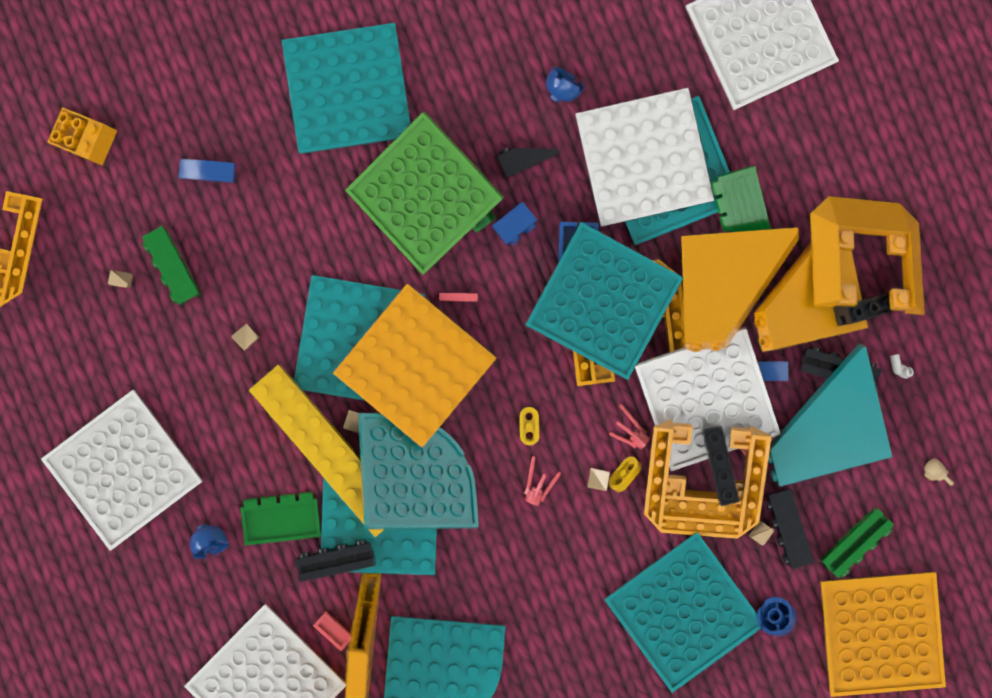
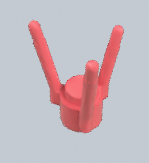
M620 404L619 407L638 430L633 432L617 421L616 424L631 435V440L612 432L609 435L631 445L633 448H644L650 439L646 435L647 431L640 426L623 404Z
M532 456L524 494L527 495L525 501L539 506L540 502L544 501L546 495L558 480L561 472L556 474L544 492L541 490L546 474L542 475L538 486H532L531 489L536 458Z

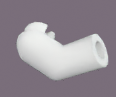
M899 354L890 356L894 374L905 379L913 376V369L901 364Z

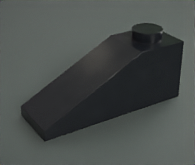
M508 147L499 152L500 155L497 156V159L508 179L559 155V150L514 148L511 150Z

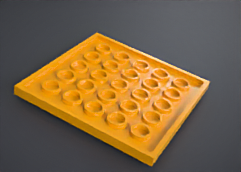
M406 284L333 374L423 448L497 358L409 284Z
M936 572L820 581L829 693L831 697L946 687Z

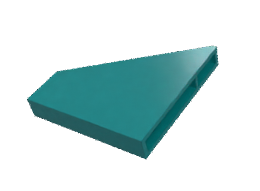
M863 344L856 346L781 430L780 435H777L771 442L768 463L773 465L774 470H771L773 482L777 481L779 486L892 457L866 346Z

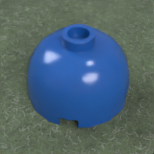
M553 66L546 78V88L551 93L550 98L558 103L560 100L563 102L574 101L581 95L585 86L581 81L577 84L574 80L575 76L560 67L555 68Z
M202 524L192 534L189 545L194 559L207 558L206 554L212 553L214 556L228 548L229 541L225 532L220 527Z
M772 597L765 600V604H763L762 608L759 607L757 612L759 627L771 636L782 637L789 634L797 621L794 607L790 602L781 597Z

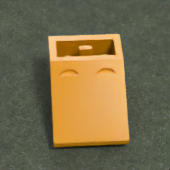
M62 107L47 143L103 166L117 130Z

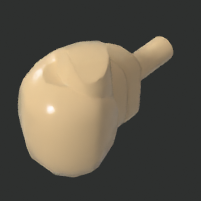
M933 458L927 462L924 467L926 478L932 481H942L944 479L950 486L954 484L947 476L948 471L938 459Z

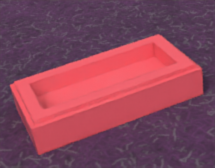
M439 293V300L477 302L478 294Z
M327 611L313 625L340 651L350 642L351 633Z

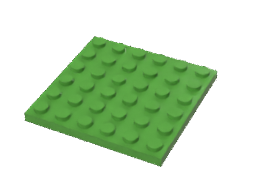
M423 112L345 190L422 275L434 266L504 198L426 112Z

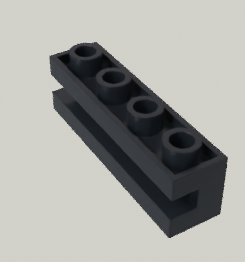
M889 292L858 300L855 306L840 305L833 307L837 326L849 325L899 311L890 310Z
M810 346V349L804 348L798 371L828 379L845 359L840 358L839 353L829 351L828 354L821 352V348ZM870 362L874 383H876L881 369L876 368L877 364Z
M722 426L702 429L719 505L725 506L740 502Z
M785 488L776 493L766 494L768 498L765 500L768 511L771 510L773 514L771 522L773 528L777 529L779 533L777 541L779 547H783L785 552L782 555L785 565L795 569L814 563L792 490Z
M366 539L358 540L352 546L344 543L337 545V549L329 550V547L321 548L315 554H310V551L299 553V557L294 559L295 565L298 568L299 582L375 566L376 560L372 541L367 542Z

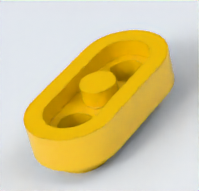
M526 407L522 409L519 416L520 439L526 445H534L539 440V414L533 407ZM527 413H531L533 415V418L531 420H527L525 418V415ZM527 432L533 433L532 439L526 438Z
M635 457L626 458L611 475L609 486L616 492L624 491L641 470L640 461Z

